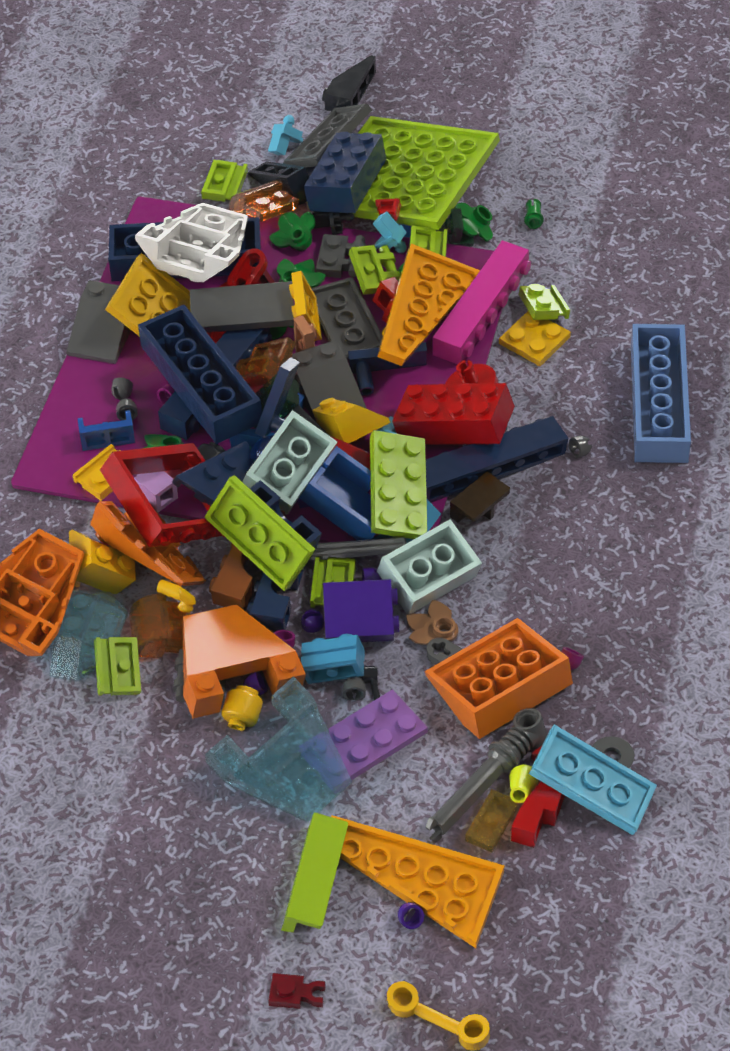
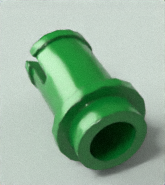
M530 199L526 202L524 222L530 229H537L544 222V217L541 214V202L538 199H533L534 205L532 206Z

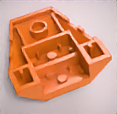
M99 501L96 505L90 525L95 529V535L102 543L108 544L179 586L202 585L206 582V579L190 556L184 557L178 550V547L181 545L180 542L167 546L148 547L127 512L123 514L112 501ZM157 513L163 524H166L163 518Z
M38 529L11 550L12 554L0 562V641L26 656H42L59 633L85 555L84 551Z

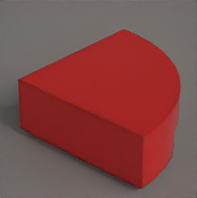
M400 199L375 200L379 215L387 211L395 221H398L401 208Z

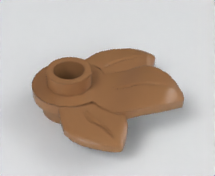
M431 601L428 614L406 615L408 626L413 631L409 639L417 644L427 645L429 641L435 638H444L451 642L458 636V625L452 619L451 610L439 601Z

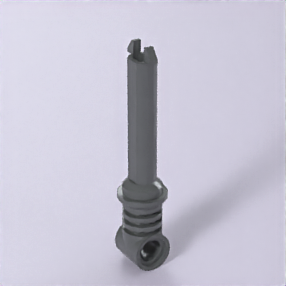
M526 708L516 713L513 718L514 725L506 732L501 740L494 741L489 745L488 759L433 816L429 817L425 827L430 831L432 829L435 831L429 837L430 840L434 842L439 841L442 835L459 820L502 773H509L519 765L520 760L531 749H537L543 745L548 734L540 711L534 708Z

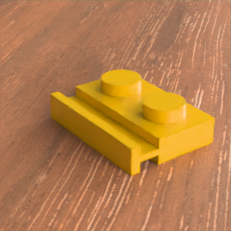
M112 444L73 474L74 482L80 483L82 488L100 501L113 492L100 472V468L110 454L117 451Z

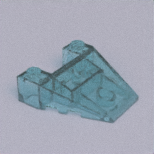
M293 676L272 695V705L288 721L281 730L250 757L226 735L205 754L206 763L226 784L308 823L312 819L314 812L319 813L352 783V780L337 747L333 743L326 723L322 719L314 697Z

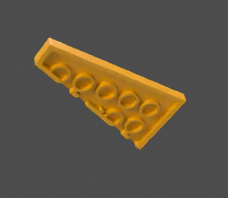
M411 243L377 357L402 366L459 301L480 270Z
M331 816L348 822L340 855L342 860L405 902L417 904L422 908L426 916L474 948L477 947L503 877L505 865L337 816Z

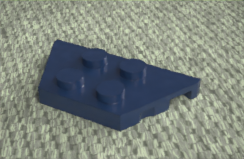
M244 441L177 475L172 483L178 488L183 484L195 492L194 498L207 503L211 507L229 477L235 475L243 482L246 473L254 464L247 441Z

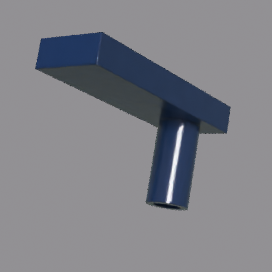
M422 342L402 366L377 357L380 347L348 351V364L352 374H356L358 388L362 396L374 393L371 373L373 371L427 365L426 342Z
M292 357L280 366L256 428L255 434L263 438L271 431L276 433L285 421L284 418L280 417V413L300 364L299 361Z

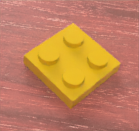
M302 271L291 273L292 284H289V290L292 298L295 300V305L292 306L293 317L296 318L303 315L308 324H313L316 330L317 338L314 341L322 340L316 295Z
M527 311L499 338V344L532 363L541 366L571 337V331L549 319L533 320L529 311Z

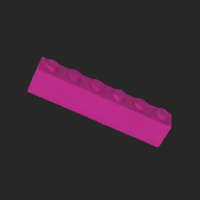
M503 240L500 242L433 336V356L455 364L471 356L476 342L483 339L486 328L489 324L494 323L499 309L506 306L511 292L517 290L522 276L528 274L531 267L529 249Z

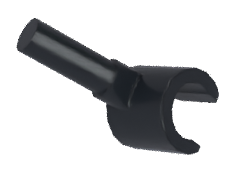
M364 666L362 680L364 683H371L373 699L376 700L380 697L377 667Z

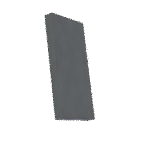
M369 104L334 108L284 160L283 164L302 167L317 166L335 134L340 132L351 133L372 111Z
M353 277L311 288L317 298L319 322L327 342L336 340L347 361L348 351L380 347L383 336Z
M292 281L190 289V312L207 333L294 326L292 313L294 300L289 290V284H292Z

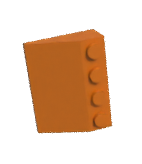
M518 618L425 671L426 677L460 722L479 739L513 720L516 713L520 710L533 708L573 684L569 658Z

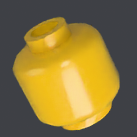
M238 685L236 689L227 692L221 715L229 722L228 726L230 728L244 731L245 727H253L257 724L263 701L258 696L257 690L248 686Z

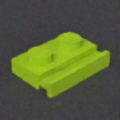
M214 159L201 191L202 199L221 202L232 200V203H236L248 173V165L239 166L237 162Z
M411 226L410 245L412 243L446 257L448 229H444L442 232L429 227Z
M539 284L520 286L518 295L533 320L558 319V316H564L565 319H569L570 309L555 285H551L550 289H546L544 285Z
M315 557L310 599L311 608H315V605H321L324 608L323 583L354 581L355 559L328 557V560H320L319 557Z
M96 637L94 649L98 696L103 694H140L141 680L137 637H109L108 639Z

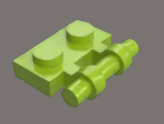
M374 245L351 247L349 251V256L363 295L375 294L380 282L392 277H395L398 281L400 279L401 273L396 269L395 256L386 245L379 248L380 253H377Z

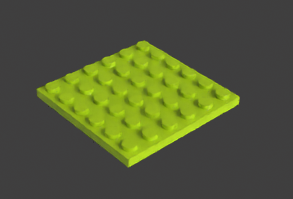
M370 116L358 134L365 132L382 134L386 161L358 210L354 213L355 217L376 220L379 214L376 209L375 200L398 198L401 202L398 221H396L397 224L429 227L439 230L499 143V133Z

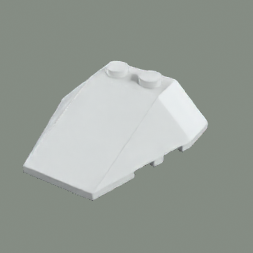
M201 203L181 211L180 217L172 219L169 216L164 218V223L155 226L154 223L145 226L135 235V240L156 269L165 271L169 275L189 278L193 282H204L228 267L239 256L248 215Z

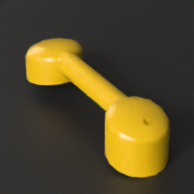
M398 981L388 988V1007L396 1016L405 1018L416 1015L458 1035L461 1046L467 1050H480L489 1042V1022L482 1015H468L459 1022L419 1003L416 988L408 982Z

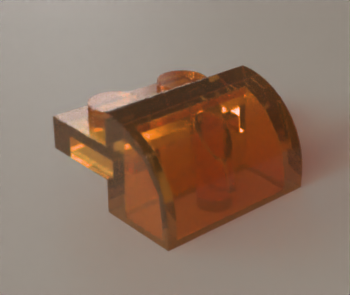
M274 180L235 194L229 203L230 211L248 215V218L259 217L260 222L298 208V199L291 196L288 192L282 191V181Z
M288 337L256 344L250 358L239 360L235 369L251 388L274 384L280 366L292 357L296 343Z
M157 593L144 596L131 606L129 610L132 637H137L139 657L160 658L163 657L165 652L179 653V650L183 649V616L191 614L180 611L178 609L179 602L166 601V595Z

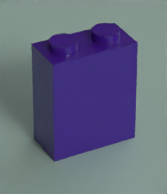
M391 579L323 583L326 639L339 638L342 634L358 635L361 642L394 641V633L399 632V615L393 616V605H398L397 588L391 587Z

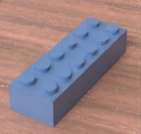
M633 324L631 371L634 462L688 463L691 433L685 325Z

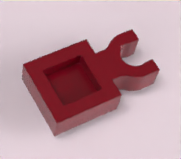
M273 973L268 1000L269 1006L300 1009L302 1001L314 1007L323 1008V997H315L312 994L315 991L325 992L326 982L313 981L305 984L304 976Z

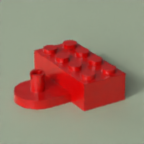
M463 360L457 364L456 371L447 379L445 384L408 385L392 423L397 434L424 438L425 444H500L515 405L507 384L499 383L492 367L486 364H473L470 360L466 364V360Z

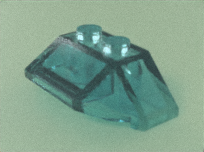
M81 587L72 591L59 633L54 639L50 677L71 681L83 679L85 675L96 670L95 638L108 639L109 637H120L128 611L111 592L89 587Z

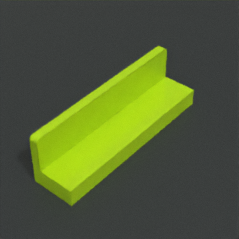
M316 812L313 813L281 931L293 933L297 923L317 929L322 928L348 822Z

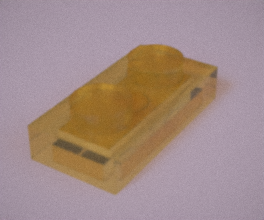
M491 789L466 832L465 841L493 853L514 816L519 803L514 802L510 796Z

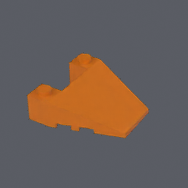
M237 604L183 616V696L192 719L220 712L224 696L220 680L263 671L274 699L302 691L306 673L296 650Z

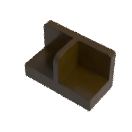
M487 471L450 501V518L457 523L465 517L475 522L482 515L491 520L494 517V506L510 493V487Z

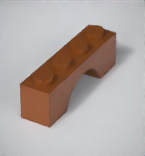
M281 510L282 514L286 517L285 511ZM232 543L229 554H225L222 558L218 576H214L210 582L209 592L211 593L213 604L222 607L237 604L245 611L254 595L253 577L244 570V566L249 558Z

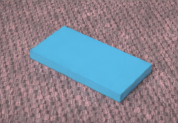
M555 724L550 729L529 772L531 776L632 835L638 830L657 786Z

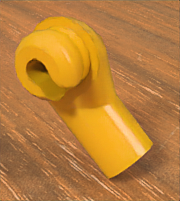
M164 579L159 581L157 585L158 593L179 600L178 609L186 613L193 611V605L196 604V600L191 593Z

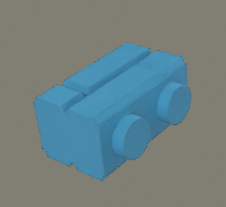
M342 634L339 638H316L312 642L302 643L301 664L306 673L305 679L308 684L364 676L365 650L358 635Z

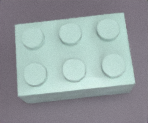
M292 410L246 473L243 483L250 489L261 480L281 497L279 508L285 511V514H288L309 482L329 457L337 441Z
M451 519L382 557L377 573L382 580L391 579V587L397 588L399 604L406 614H412L431 603L432 600L442 597L475 578L482 562Z

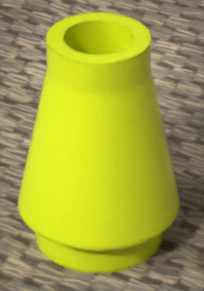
M527 764L516 766L509 774L510 798L516 803H524L539 782L538 779L529 774L532 766Z

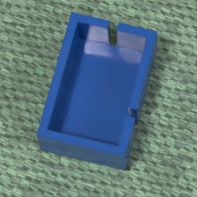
M336 446L302 492L299 499L356 540L372 539L376 534L371 533V495L367 493L371 488L370 470Z

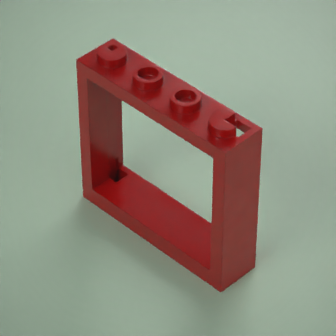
M194 443L114 451L100 468V472L148 547L167 546L179 542L188 543L199 539L208 540L219 536L225 537L205 518L163 524L132 476L178 469L183 473L204 462L205 459ZM202 502V504L208 511L210 509V505Z

